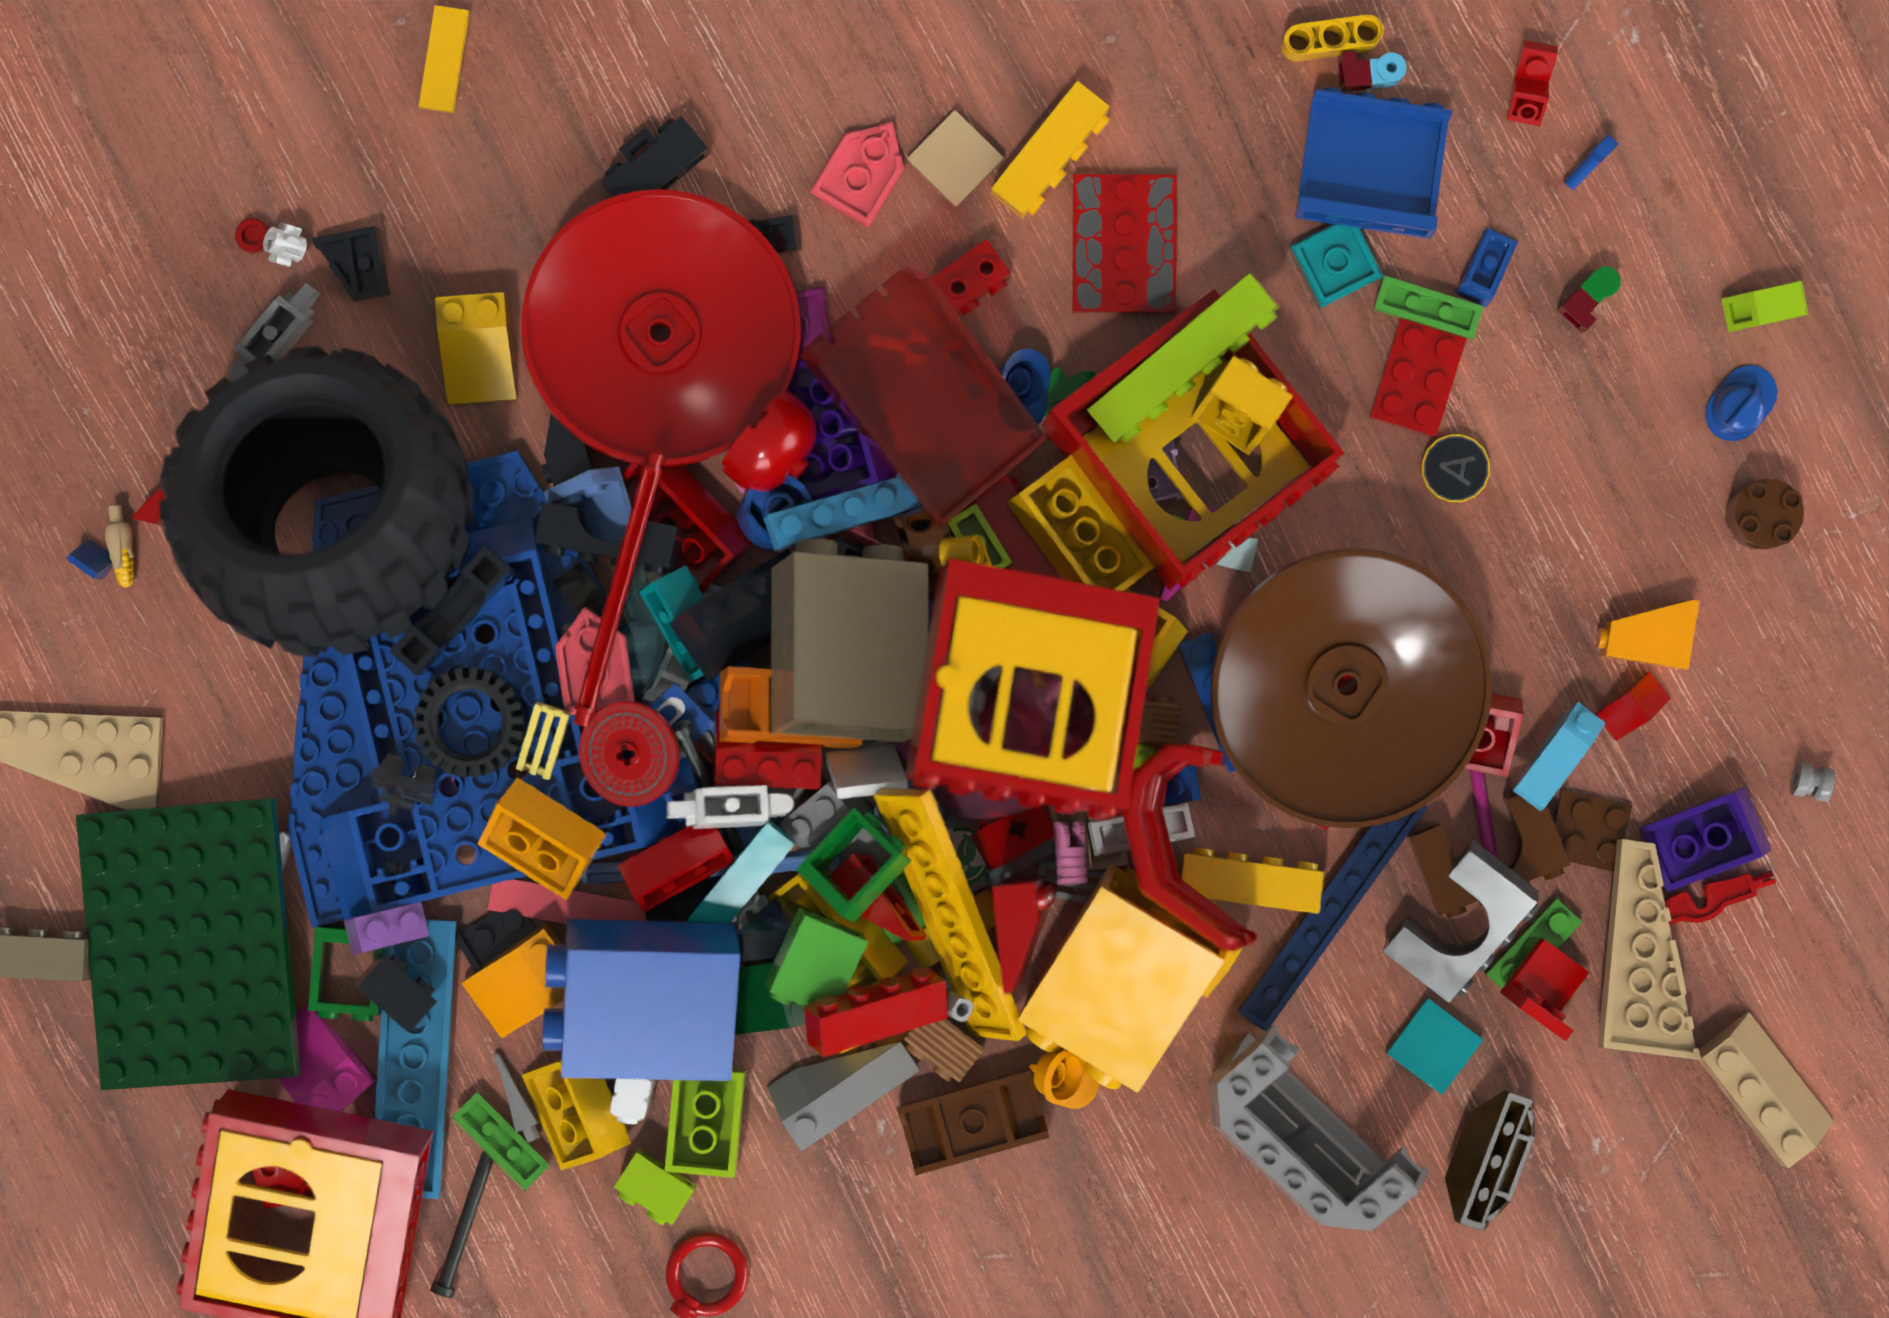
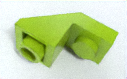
M1802 281L1721 299L1728 332L1809 315Z

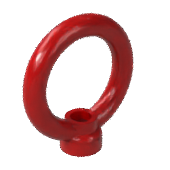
M709 1232L692 1235L679 1243L671 1253L666 1266V1284L674 1300L670 1310L680 1318H697V1316H717L733 1308L745 1293L749 1277L748 1264L741 1249L729 1238ZM707 1246L718 1248L726 1253L731 1259L735 1271L734 1283L730 1291L720 1300L710 1303L700 1302L686 1293L682 1288L679 1277L680 1267L685 1257L693 1250Z

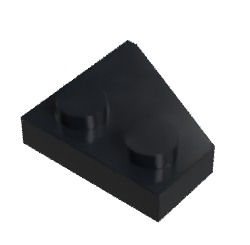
M372 226L312 238L313 245L322 252L330 264L328 266L335 276L339 277L344 283L345 290L354 301L359 302L390 295L379 227Z

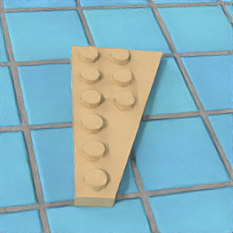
M0 711V762L124 810L158 808L163 718Z
M1619 839L1616 845L1598 1048L1701 1060L1699 1048L1695 1047L1692 1029H1694L1692 1016H1689L1685 994L1687 991L1676 940L1672 939L1669 921H1671L1669 908L1665 906L1661 888L1664 883L1656 846L1654 843Z

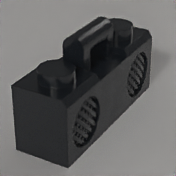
M682 116L676 121L674 118H671L657 130L659 135L655 138L644 127L618 148L627 161L623 164L617 162L604 173L606 178L601 182L612 197L641 190H667L710 155L708 147ZM649 143L651 147L635 159L633 154Z

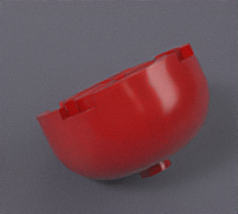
M785 390L777 395L764 407L767 414L762 413L751 426L748 425L722 461L724 468L721 471L746 490L753 489L757 490L756 492L774 490L781 486L789 476L797 479L809 465L806 459L816 441V421L810 409L789 390Z

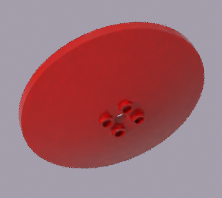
M653 189L629 192L603 200L581 212L557 232L538 258L529 277L521 313V338L527 369L538 394L552 415L570 433L593 449L612 458L633 464L645 465L649 452L664 456L661 467H670L701 462L730 450L748 425L751 426L762 413L767 414L764 407L777 395L787 390L792 379L800 348L801 320L795 288L788 270L779 254L755 226L735 211L709 198L676 190ZM658 324L666 326L670 332V337L664 342L655 341L650 335V329Z

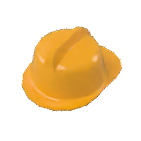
M1062 1050L1058 1053L1046 1052L1038 1060L1037 1064L1029 1065V1069L1034 1072L1033 1079L1036 1089L1052 1104L1071 1109H1080L1088 1105L1095 1098L1100 1088V1084L1086 1072V1061L1067 1050Z

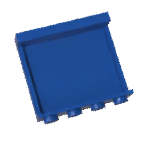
M1323 87L1321 90L1316 89L1311 99L1294 218L1431 239L1437 228L1438 217L1435 215L1448 121L1452 116L1453 110L1444 109V106L1438 103H1425L1423 106L1410 104L1409 100L1398 97L1390 98L1389 100L1376 99L1374 94L1359 92L1355 95L1343 94L1340 89L1334 87Z

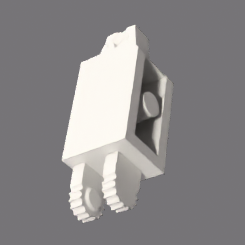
M767 786L695 789L693 793H685V801L668 802L666 806L667 819L686 818V826H693V829L763 826L769 821V818L786 816L785 814H788L794 808V803L788 794H767Z

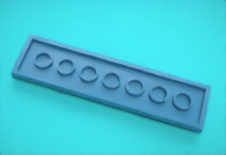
M425 919L429 936L385 947V956L390 958L394 953L409 967L405 973L411 979L416 981L420 976L435 989L431 996L438 1002L410 1033L381 1009L374 1119L433 1131L422 1198L439 1199L442 1188L458 921Z

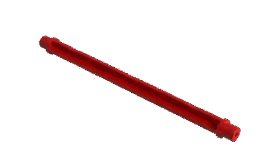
M649 452L646 464L642 465V474L612 577L610 591L608 592L587 673L584 677L577 705L574 708L577 711L573 724L587 728L589 727L592 714L595 715L596 712L595 707L602 679L612 650L658 481L663 472L661 466L664 456Z

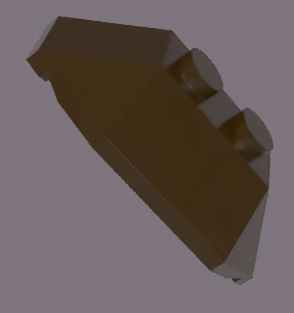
M1504 1090L1469 1112L1445 1175L1455 1222L1484 1231L1489 1226V1222L1497 1217L1511 1202L1535 1139L1534 1117L1532 1113L1533 1100Z

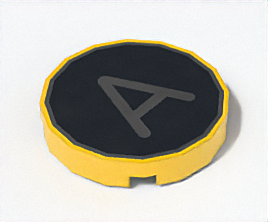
M1463 434L1447 435L1435 440L1425 450L1420 463L1421 478L1426 488L1435 498L1447 503H1462L1476 497L1485 488L1490 476V460L1485 449L1475 439Z

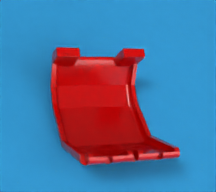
M1167 743L1133 770L1128 809L1122 812L1141 893L1222 950L1235 952L1257 941V934L1252 930L1246 929L1179 877L1163 812L1168 782L1189 764L1201 767H1209L1210 764L1225 766L1227 755L1224 751L1198 745Z

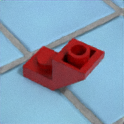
M1527 40L1523 41L1515 68L1506 120L1541 126L1549 100V81L1558 55V46Z

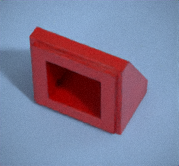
M158 489L135 512L132 519L163 526L159 501L168 499L163 490Z

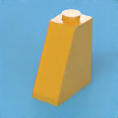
M1683 601L1605 622L1604 628H1599L1596 639V648H1601L1599 656L1678 670L1689 669L1700 601Z

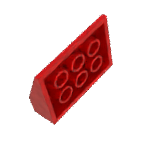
M1047 875L1007 878L992 887L1003 994H1011L1023 982L1050 911V905L1055 903L1053 882H1047Z

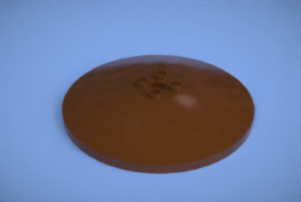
M1338 549L1307 556L1288 564L1260 583L1237 608L1223 632L1213 662L1210 691L1212 715L1217 735L1224 752L1246 784L1273 807L1292 817L1308 823L1336 828H1362L1391 822L1417 811L1443 793L1458 778L1477 750L1485 731L1492 699V673L1487 646L1475 618L1462 599L1444 581L1415 562L1394 554L1368 549ZM1345 675H1351L1355 679V687L1348 693L1339 692L1337 688L1339 679Z

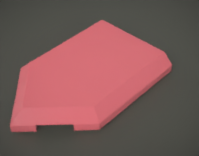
M893 122L845 133L810 193L861 225L869 228L904 171Z
M587 607L583 608L555 646L564 710L571 712L570 715H575L577 711L574 708L577 705L584 677L587 673L588 663L601 620L600 617ZM618 630L602 679L595 707L596 711L616 702H635L625 635Z

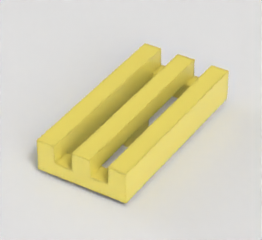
M537 701L518 759L517 770L529 771V774L535 776L538 774L547 780L551 778L571 712ZM545 712L547 713L533 761L530 763L527 762L541 714ZM554 716L560 717L546 767H542L540 762Z

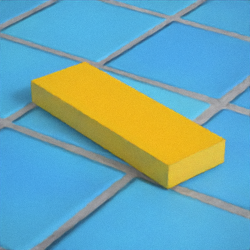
M434 5L418 106L420 109L451 114L455 112L470 17L469 10Z

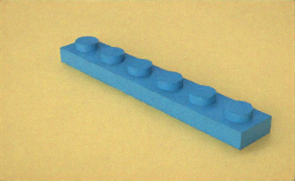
M954 461L775 512L765 516L763 519L774 550L778 551L795 546V543L801 540L822 538L893 517V515L936 501L941 503L964 495L965 492Z

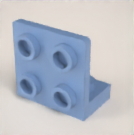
M619 467L589 470L544 491L548 503H562L564 506H573L585 512L587 525L597 539L606 542L623 540L632 508Z

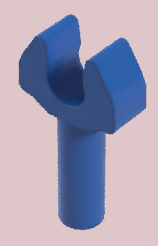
M1607 135L1563 182L1573 191L1616 148L1618 143L1610 135Z

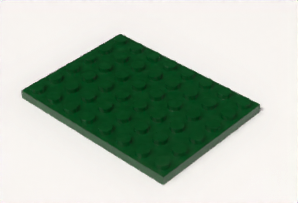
M276 797L76 815L87 939H89L88 956L101 1090L300 1076L301 1068Z

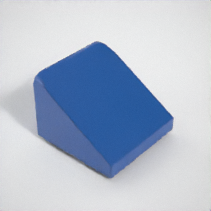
M90 540L79 546L67 557V561L95 579H104L113 567L110 553Z

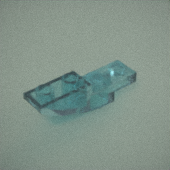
M635 564L623 607L625 618L629 620V624L620 631V633L625 635L634 698L641 697L652 688L659 672L665 646V638L639 593L649 585L647 573L644 572L645 566Z

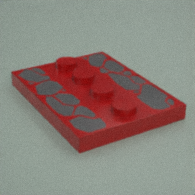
M1073 174L1072 313H1176L1177 175Z

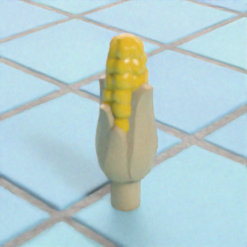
M122 505L109 506L110 524L105 529V540L118 584L128 588L132 585L134 577L133 532L129 523L124 522Z

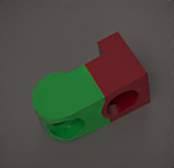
M1604 266L1598 268L1579 285L1557 311L1581 333L1587 331L1597 320L1590 314L1603 299L1609 298L1620 288L1621 278L1619 273L1612 267Z

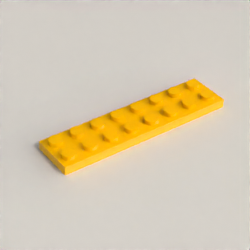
M883 788L873 796L889 835L893 833L907 846L904 853L912 861L905 867L904 873L950 987L955 992L969 999L974 1006L968 1020L964 1021L970 1036L1019 1041L1027 1034L1023 1023L1018 1021L1020 1012L1017 1010L1012 994H1003L998 956L993 949L985 923L981 919L974 901V895L968 886L962 871V865L956 856L950 841L949 832L945 828L931 790Z

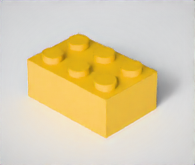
M1233 356L1191 417L1249 456L1270 431L1293 396L1287 392V388L1278 380L1267 379L1258 373V369L1253 363L1243 358L1239 360Z

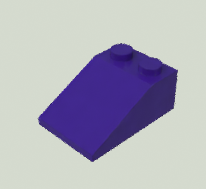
M1745 786L1640 828L1645 842L1654 843L1656 846L1662 879L1667 892L1756 860L1772 850Z

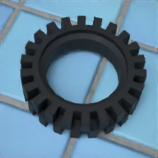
M478 668L454 669V671L440 675V678L437 680H433L428 684L429 688L421 693L419 697L421 699L420 703L415 706L414 710L416 721H413V729H416L417 736H415L416 742L423 749L421 752L432 761L431 764L436 768L439 767L444 770L443 772L450 775H458L459 777H478L501 769L517 754L518 747H521L524 741L522 739L523 733L526 732L527 724H525L524 720L526 711L522 707L520 695L516 694L514 687L500 675ZM469 689L479 690L489 695L496 702L502 716V729L495 744L487 751L472 756L463 755L452 750L445 744L438 727L439 714L447 699L455 693Z

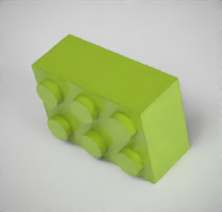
M732 1068L731 1081L673 1080L665 1172L735 1177L738 1167L747 1069Z

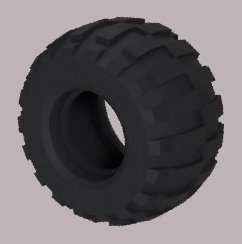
M310 346L288 350V358L276 362L270 354L246 363L245 366L248 373L231 383L224 376L205 392L208 404L201 411L192 408L190 412H187L175 431L179 446L172 447L170 455H165L160 480L163 492L168 499L161 500L159 503L165 539L171 546L174 563L191 589L217 619L231 625L238 634L267 648L272 649L274 643L278 642L284 651L292 655L319 658V652L326 653L328 647H334L343 656L368 650L367 646H370L369 638L384 632L392 640L413 627L408 617L421 606L426 610L429 608L432 610L448 591L444 577L446 574L453 575L455 569H461L469 548V537L464 529V525H473V487L469 482V465L457 437L436 402L424 394L417 383L388 363L383 369H380L378 363L366 353L342 348V352L333 350L328 356L319 346ZM334 473H356L368 478L382 490L379 500L370 515L346 537L327 547L307 553L287 554L279 552L275 538L276 520L285 503L304 485Z

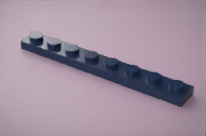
M1426 805L1397 820L1367 828L1324 888L1320 913L1307 912L1237 1012L1264 1031L1270 1028L1427 809Z

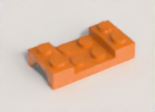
M728 666L720 672V741L820 744L826 748L855 749L863 744V739L771 733V669Z

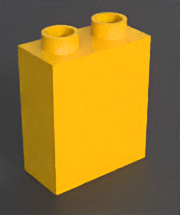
M1110 864L1029 992L1018 1021L1027 1026L1025 1029L1027 1037L1039 1048L1050 1053L1061 1052L1064 1048L1086 1061L1085 1070L1097 1083L1110 1089H1119L1124 1084L1138 1093L1223 964L1227 951L1222 950L1142 894L1138 879Z

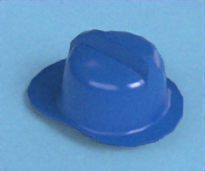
M1021 349L1014 352L998 369L995 377V386L998 392V409L1002 420L1009 428L1018 432H1029L1036 428L1043 420L1046 410L1050 368L1044 356L1033 349Z
M1746 365L1734 370L1713 394L1706 406L1705 418L1708 428L1715 436L1725 441H1739L1747 438L1759 427L1777 401L1778 389L1775 379L1767 370L1759 366Z

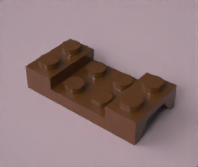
M1029 1068L937 1096H928L897 1105V1112L909 1147L915 1176L1050 1138L1033 1076Z

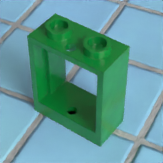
M854 807L796 869L843 918L855 922L912 861L904 853L907 846L893 833L887 836L881 829L884 823L872 811L867 810L864 813ZM865 828L892 857L851 899L824 870L854 837Z
M329 925L315 927L308 1010L318 1011V1017L334 1019L339 1018V1013L352 1014V1020L373 1021V1016L381 1014V1008L372 1000H370V1005L322 1001L326 942L349 944L345 927ZM385 947L374 949L373 962L381 953L385 955Z

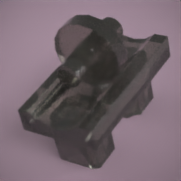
M387 753L380 767H373L370 777L373 778L372 786L382 789L379 800L390 803L389 814L397 816L401 807L413 811L416 801L432 806L436 797V769L418 764L412 779L401 775L406 764L405 760L399 756Z

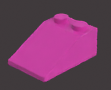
M308 1002L296 1013L301 1075L278 1079L295 1103L342 1112L376 1082L377 1077L324 1018L318 1017V1011L308 1010Z

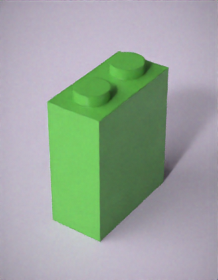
M799 907L764 982L769 992H771L770 997L786 1005H789L791 1001L803 1005L802 1010L804 1011V1005L814 1003L821 997H834L844 994L868 944L867 939L863 933Z

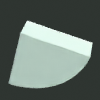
M1249 538L1237 548L1230 544L1233 549L1225 554L1226 556L1217 562L1216 565L1250 573L1258 539Z

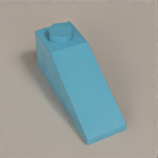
M1577 702L1558 718L1513 791L1541 812L1589 750L1605 722Z

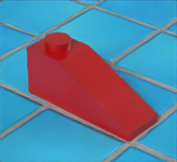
M853 853L830 875V878L853 899L881 868L871 854ZM892 884L861 915L866 920L904 940L923 941L928 937Z

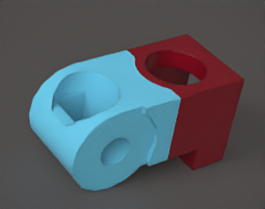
M1356 51L1342 52L1337 58L1342 93L1393 87L1406 73L1407 65L1404 58L1393 52L1386 53L1379 59L1356 60Z

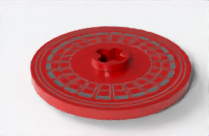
M621 701L607 705L591 717L589 727H584L579 743V759L585 778L600 796L614 804L641 806L656 800L669 789L678 771L679 746L673 729L659 712L643 703ZM627 749L634 750L635 757L631 759L629 757L624 758L623 751Z

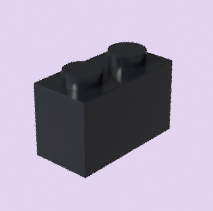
M381 953L356 980L354 985L403 1029L410 1033L438 1002L431 996L435 989L420 976L416 981L411 979L405 973L409 967L394 953L390 958Z

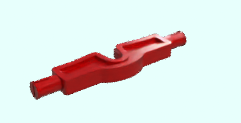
M1771 870L1753 877L1749 873H1743L1728 879L1705 883L1702 885L1705 902L1701 908L1695 907L1689 892H1678L1664 899L1665 906L1669 908L1671 916L1669 925L1681 921L1701 923L1718 916L1726 906L1757 896L1756 890L1776 884L1775 878H1770L1774 874Z

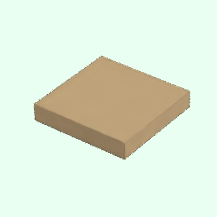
M956 110L907 158V161L955 208L1004 160V157Z

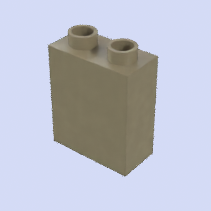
M806 539L795 543V552L772 568L771 733L905 742L912 738L928 643V563L905 562L903 548L893 545L864 547L862 549V558L838 556V544L832 540Z

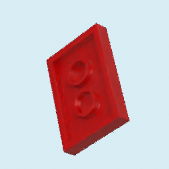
M1400 318L1369 418L1436 438L1467 338Z

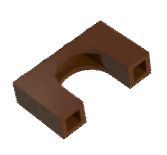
M1517 793L1503 798L1518 838L1517 853L1508 868L1530 885V880L1543 876L1544 880H1550L1564 874L1563 868L1571 864L1548 806L1546 805L1540 812ZM1441 824L1433 825L1406 836L1437 914H1446L1447 918H1452L1467 911L1466 905L1478 901L1479 905L1482 906V903L1448 877L1450 865L1455 860V857Z

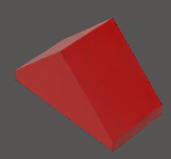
M1648 671L1598 710L1595 715L1605 722V729L1615 741H1618L1650 721L1671 698L1650 671Z

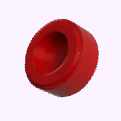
M245 219L236 228V242L241 249L250 254L264 252V238L270 228L259 219Z

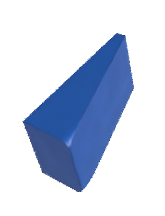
M1487 227L1456 294L1478 305L1488 307L1496 294L1518 242Z

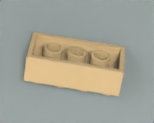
M1748 1011L1699 1049L1701 1060L1698 1061L1778 1164L1789 1169L1817 1147L1834 1123L1829 1114Z

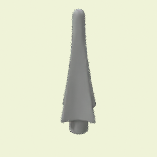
M496 1052L494 1059L505 1088L515 1133L523 1131L527 1143L540 1138L535 1125L541 1123V1121L515 1082L501 1053Z

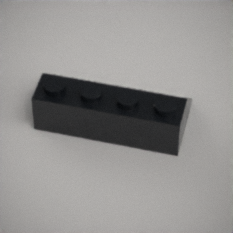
M789 549L784 550L687 608L669 623L708 682L719 676L720 672L728 666L734 667L771 644L772 568L792 554Z

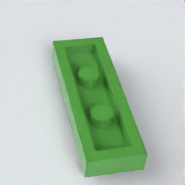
M1384 276L1373 310L1472 341L1484 306Z
M1554 898L1489 967L1485 974L1502 989L1540 938H1544L1558 949L1579 927L1582 921L1561 901Z
M478 1092L451 1117L523 1191L550 1166L518 1133H515L512 1126Z

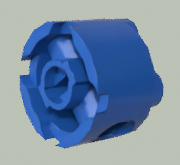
M789 476L781 486L771 491L756 492L757 490L749 489L740 501L736 517L741 530L748 540L767 551H774V547L763 518L775 512L812 502L811 495L804 484L793 476Z

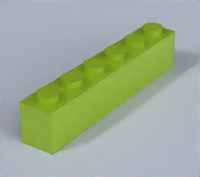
M1249 273L1087 411L1114 443L1120 442L1122 439L1125 443H1128L1142 431L1139 425L1148 417L1154 421L1169 408L1166 402L1174 395L1181 398L1193 389L1196 384L1192 380L1204 372L1207 376L1223 363L1220 359L1223 354L1229 349L1235 353L1250 340L1247 336L1248 333L1257 326L1262 330L1277 318L1274 312L1279 308V305L1254 275Z

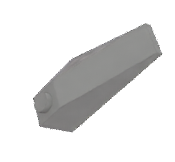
M898 1041L847 1056L828 1059L820 1063L797 1067L767 1088L783 1125L800 1151H802L920 1071V1068L903 1042Z

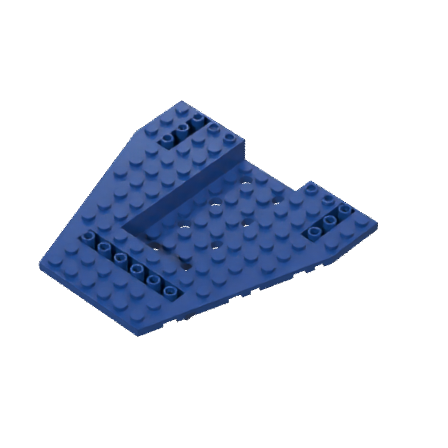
M518 451L468 463L469 482L473 487V525H464V529L469 537V548L461 569H455L453 575L446 574L444 579L449 591L459 577L460 572L483 546L491 548L516 572L423 676L412 673L389 652L408 630L392 640L386 632L369 638L370 646H367L368 650L344 656L337 652L334 647H328L326 653L319 652V658L303 656L299 686L301 688L300 702L297 709L293 756V783H291L290 790L291 807L288 814L287 827L312 928L527 876L478 845L497 803L516 780L510 776L509 766L513 761L519 759L523 743L521 747H518L514 758L510 759L506 763L507 765L501 769L478 777H459L458 775H450L443 772V769L436 768L431 764L432 761L421 752L423 749L420 744H417L415 739L417 732L416 729H413V721H416L415 706L419 705L421 700L419 697L423 691L429 688L428 684L440 678V675L454 671V669L478 668L500 675L514 687L516 694L520 695L522 707L526 711L524 720L527 726L526 732L523 733L522 739H525L537 701L564 710L555 648L562 638L559 628L567 623L572 625L584 607H587L598 617H602L608 594L589 563L577 559L578 553L565 551L564 557L544 553L545 547L534 543L542 503L547 501L542 488ZM375 485L315 500L312 551L336 543L361 525L375 508L382 490ZM421 606L408 617L411 624L417 623L431 609L426 610ZM621 616L617 630L625 635L629 665L641 702L648 706L651 703L644 701L643 697L656 670ZM483 624L491 625L495 631L494 639L488 644L480 643L476 637L477 629ZM462 690L452 695L441 708L443 722L439 726V731L445 744L452 750L463 755L472 756L487 751L495 744L502 729L501 712L494 708L493 699L489 695L479 690ZM545 712L541 714L527 762L530 763L533 761L547 713ZM570 715L551 778L547 780L542 778L543 776L529 774L528 771L527 775L521 779L606 833L593 860L654 845L661 838L673 835L683 829L677 818L667 819V802L663 796L641 806H621L606 800L591 787L585 778L579 759V743L584 726L573 724L575 715ZM554 716L540 762L542 767H546L560 717ZM630 750L623 751L624 758L629 757L631 759L633 757ZM448 776L455 777L460 785L458 793L452 797L445 795L441 790V783ZM464 844L471 845L476 851V858L471 864H463L457 857L458 849ZM386 858H395L400 864H403V874L394 876L393 872L390 873L389 866L385 867ZM412 860L411 872L406 873L407 864ZM392 880L393 884L385 883L386 881Z

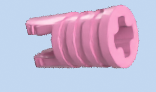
M1065 821L1054 822L1057 885L1088 883L1083 821L1072 822L1069 828L1070 836Z

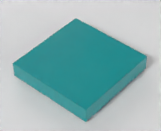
M1334 224L1290 246L1320 309L1383 277L1359 228Z
M1426 997L1385 1053L1443 1095L1482 1043L1483 1039Z

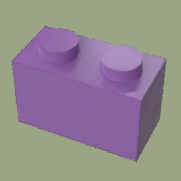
M421 902L344 921L352 955L429 936Z

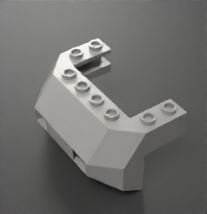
M1275 1024L1258 1039H1255L1248 1032L1220 1062L1209 1080L1212 1126L1312 1221L1323 1226L1373 1231L1420 1191L1429 1170L1425 1166L1420 1168L1407 1155L1408 1150L1404 1146L1384 1161L1288 1070L1290 1066L1288 1061L1297 1054L1300 1048L1295 1043L1291 1046L1277 1032L1279 1028Z

